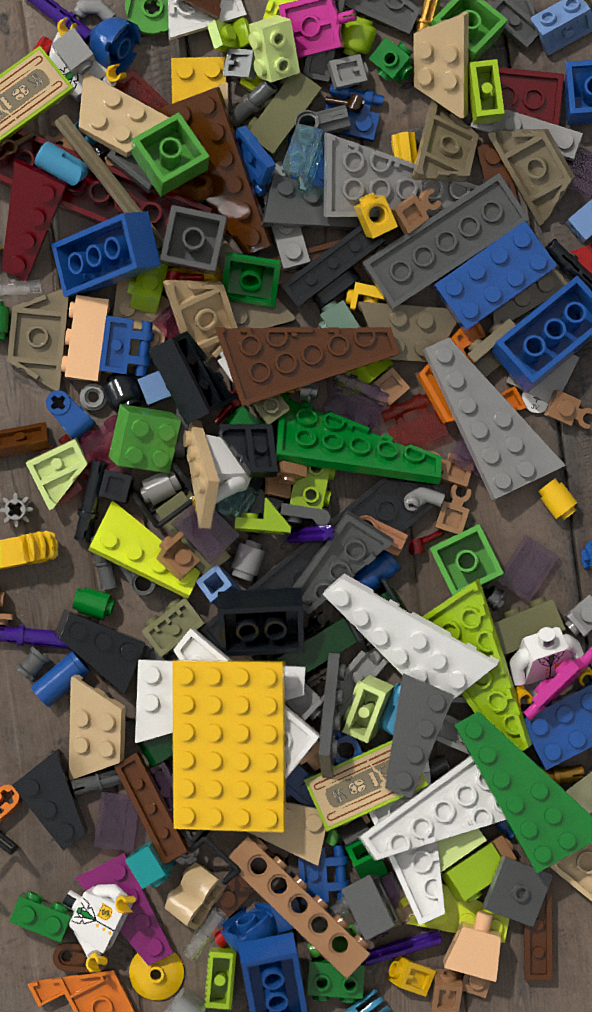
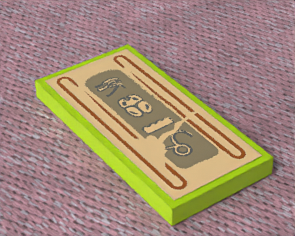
M41 46L0 74V144L74 91V87Z
M392 741L334 766L333 778H322V774L318 773L304 780L327 832L405 797L385 788ZM423 772L414 792L429 786Z

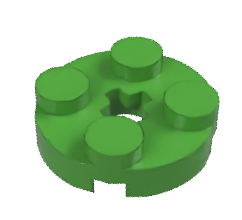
M125 0V12L128 20L137 24L142 34L157 36L169 32L168 0ZM152 1H156V5L160 10L154 12V14H149V10L145 9V6L150 5Z

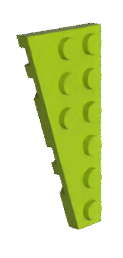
M477 579L422 617L451 633L452 637L464 644L470 643L477 647L476 650L488 657L491 655L499 659L498 664L461 694L474 713L479 711L521 751H524L532 745L480 580Z

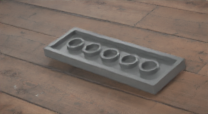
M499 173L425 221L409 234H405L362 262V266L391 310H393L486 249L522 222H527L530 218Z

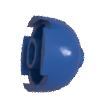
M110 17L101 21L92 29L89 35V47L94 54L95 61L106 69L110 65L120 64L116 68V73H123L137 55V53L132 51L135 43L140 45L141 31L139 26L121 17Z
M254 903L256 908L247 912L246 906L240 908L223 922L224 931L221 930V934L228 946L239 954L237 943L277 935V924L267 903Z

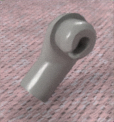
M420 486L405 496L404 506L409 511H415L427 502L441 507L445 494Z

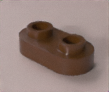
M200 174L171 192L195 201H203L213 193L212 179L209 176Z
M63 942L54 950L53 962L58 969L69 972L97 973L87 970L86 961L88 958L79 942ZM107 951L105 953H101L100 956H104L109 960V954ZM63 952H71L73 956L72 959L65 960L63 958ZM99 964V969L102 971L106 965Z

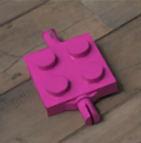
M296 0L279 5L280 15L291 19L298 59L343 48L342 24L357 21V16H354L356 15L354 9L339 13L335 0Z
M592 647L581 658L562 662L554 670L557 675L553 679H545L535 688L534 691L537 694L532 698L534 703L524 711V714L530 720H533L539 712L545 710L546 705H549L589 667L592 663Z

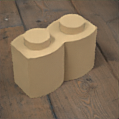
M195 862L183 872L180 885L168 894L164 908L186 926L196 930L205 921L211 907L219 900L227 884H222V879L205 866Z

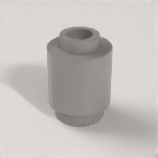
M173 469L170 470V473L159 472L143 480V487L139 488L145 502L151 501L153 505L177 495L176 491L182 489Z
M247 539L245 544L239 543L231 568H234L231 575L252 582L254 575H258L265 551L260 550L262 544Z

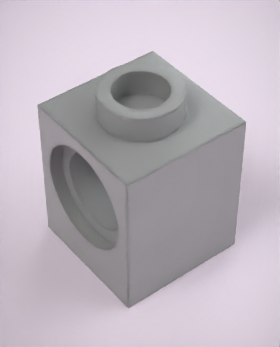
M74 27L52 43L54 51L73 76L78 73L82 75L93 67V62L95 61L94 54Z

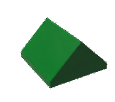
M226 252L222 284L225 287L228 300L275 308L282 268L281 261Z

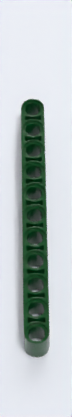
M394 587L391 588L395 596L397 597L399 603L401 604L403 610L408 611L405 605L403 604L402 600L398 596L397 592L395 591ZM387 592L380 595V597L387 601L391 599ZM343 617L304 641L305 653H285L273 661L285 662V666L306 667V674L327 661L329 653H340L357 643V640ZM173 733L138 743L139 748L151 767L173 755Z

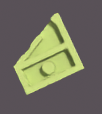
M77 438L28 460L26 465L48 509L51 510L89 462Z

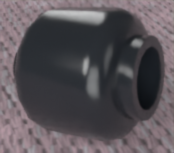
M113 373L107 378V383L103 387V394L113 411L118 413L120 404L140 407L143 392L133 375L129 373Z

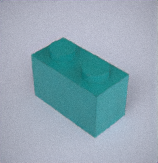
M152 841L136 849L125 860L142 889L148 885H151L153 889L165 882L166 878L172 875L170 870L176 865L175 861L164 865Z

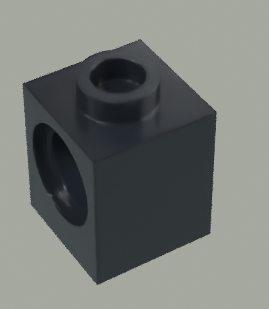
M105 469L99 497L128 504L131 495L130 490L133 487L135 478Z

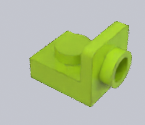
M240 18L232 24L218 20L207 24L214 50L227 53V49H243L250 45V29L246 18Z

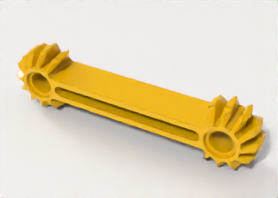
M50 531L35 532L0 540V570L54 560L59 555V546L55 533Z

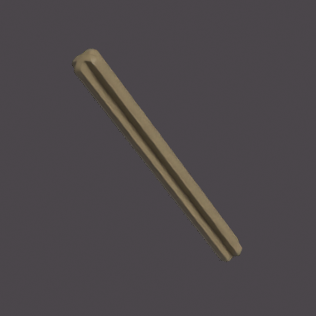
M63 115L55 121L56 127L124 213L142 212L69 117ZM151 223L157 250L163 247L164 238Z

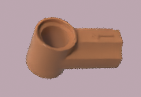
M371 516L359 517L371 522L375 528L394 539V543L388 549H384V551L398 557L408 534L375 520Z

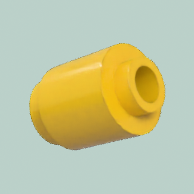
M556 478L538 491L542 496L540 498L555 519L561 516L565 520L577 511L574 505L578 502L562 482L559 483Z

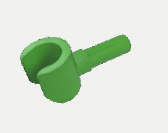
M337 829L326 831L324 842L331 846L337 845L341 837L340 832Z

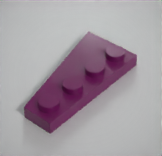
M123 853L76 877V880L86 891L93 886L101 884H117L128 896L136 898L135 903L131 907L132 913L128 914L120 932L149 966L173 954L174 951L144 889L141 888L125 861L128 858L127 854Z

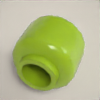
M357 16V21L342 24L341 34L344 54L353 56L360 53H370L377 34L376 29L372 26V21Z

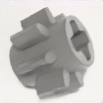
M14 493V499L12 500L3 498L6 505L5 508L0 509V512L7 515L4 523H8L12 519L14 520L15 527H19L20 520L30 522L27 515L28 512L34 511V508L28 507L26 504L30 499L29 497H25L21 501L19 500L18 493ZM13 504L22 505L20 508L22 514L20 516L16 514L11 515L13 513L11 508Z

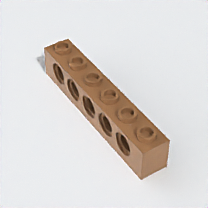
M248 836L229 856L240 867L241 872L239 875L345 978H348L370 955L366 950L369 944L358 934L355 937L350 935L346 931L349 925L338 914L333 918L326 911L329 906L318 895L312 898L305 891L309 886L297 875L292 879L285 872L288 866L277 855L272 859L265 852L268 847L257 836L253 840ZM260 857L266 861L267 869L264 873L256 874L252 871L251 862L255 858ZM282 877L286 880L287 889L285 892L278 894L272 890L271 882L274 878ZM295 897L306 899L308 906L304 912L296 913L291 908V902ZM322 916L327 920L328 926L324 932L318 933L312 929L311 922L315 917ZM337 936H343L348 941V947L343 952H337L332 948V941Z

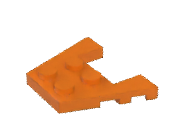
M479 323L466 333L460 327L450 339L466 355L464 348L470 346L478 338L483 339L487 335ZM427 364L416 377L442 423L455 422L429 364ZM515 386L501 393L517 412L527 408Z
M115 969L102 970L100 973H82L36 980L28 983V987L38 1007L65 994L73 1012H136Z

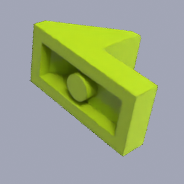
M265 497L263 519H258V514L241 513V517L235 518L234 531L290 535L291 526Z

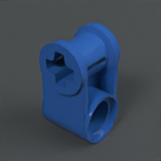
M57 390L48 395L46 399L47 409L73 439L77 438L79 440L97 424L64 391ZM56 398L60 400L66 399L63 402L65 405L64 409L56 408L54 410L56 406L54 400Z

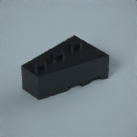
M188 331L148 350L186 425L238 399L237 393L235 391L230 393L223 384L222 380L224 377L219 371L215 373L206 362L208 359L207 355Z
M64 609L54 632L56 637L120 692L125 694L145 647V642L67 609Z
M57 749L12 786L64 851L88 831L78 800L74 795L60 750Z

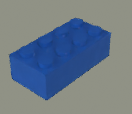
M148 211L122 213L51 244L64 297L89 295L161 266Z
M524 221L436 283L433 290L463 332L466 333L554 271L557 264L526 221Z
M576 276L495 342L491 353L527 393L592 340V291Z
M592 681L553 700L533 720H530L526 715L523 716L532 742L531 746L542 768L545 770L592 747Z
M293 932L237 943L250 1012H307Z

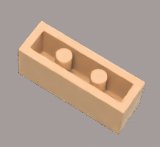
M76 295L75 302L71 301L69 318H73L72 328H67L65 345H69L68 356L63 355L61 372H65L67 379L100 384L101 371H99L105 320L106 316L110 314L111 307L109 299Z

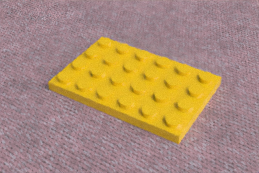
M173 660L174 829L286 831L285 662Z

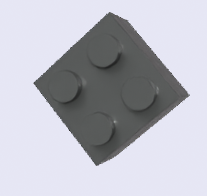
M172 205L160 258L162 265L216 276L228 223L227 216Z

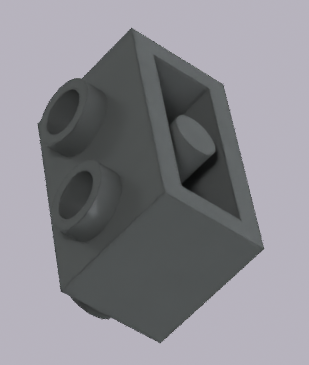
M377 874L368 875L341 889L344 895L342 902L347 911L352 912L356 920L354 927L358 935L364 937L365 941L372 940L402 925Z

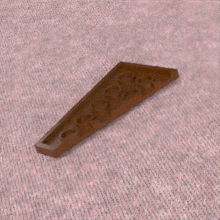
M220 87L157 109L156 111L169 118L179 112L210 156L208 170L202 174L212 179L213 193L205 200L215 214L227 216L228 223L226 229L246 255L272 246L273 243L268 228L261 226L263 213Z
M215 327L241 407L400 354L391 327Z

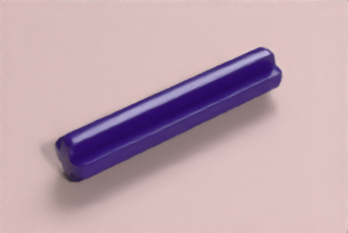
M331 525L291 528V533L287 535L286 541L288 543L330 541L335 537L333 534L334 528Z
M435 929L369 949L367 951L370 955L364 960V963L370 966L443 943L441 933Z

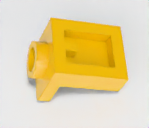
M355 282L354 289H348L345 304L350 305L351 313H355L358 298H362L363 302L385 303V299L376 286Z
M400 956L391 963L387 979L399 988L426 997L436 971L428 966Z

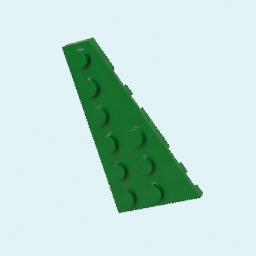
M281 394V397L290 409L278 419L277 461L432 484L440 483L442 456L412 444L404 446L394 442V437L387 434H384L383 437L369 432L370 428L332 412L322 413L313 409L314 405L304 401L303 404L290 400V395Z
M478 711L454 724L457 733L535 873L541 872L592 843V815Z

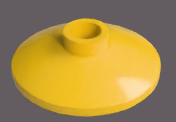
M174 951L173 954L148 966L137 953L132 959L129 968L130 982L135 991L146 999H167L178 991L183 982L184 966L182 960ZM154 969L159 970L161 977L154 979L151 976V971Z

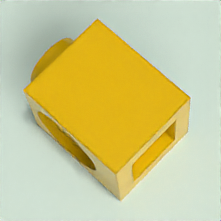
M370 193L359 199L360 204L353 206L366 237L374 239L398 227L385 196H375V193ZM376 206L380 211V215L376 221L372 222L369 212Z

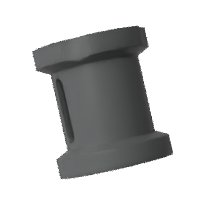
M32 645L29 655L21 664H17L15 668L26 678L35 682L39 671L52 660Z

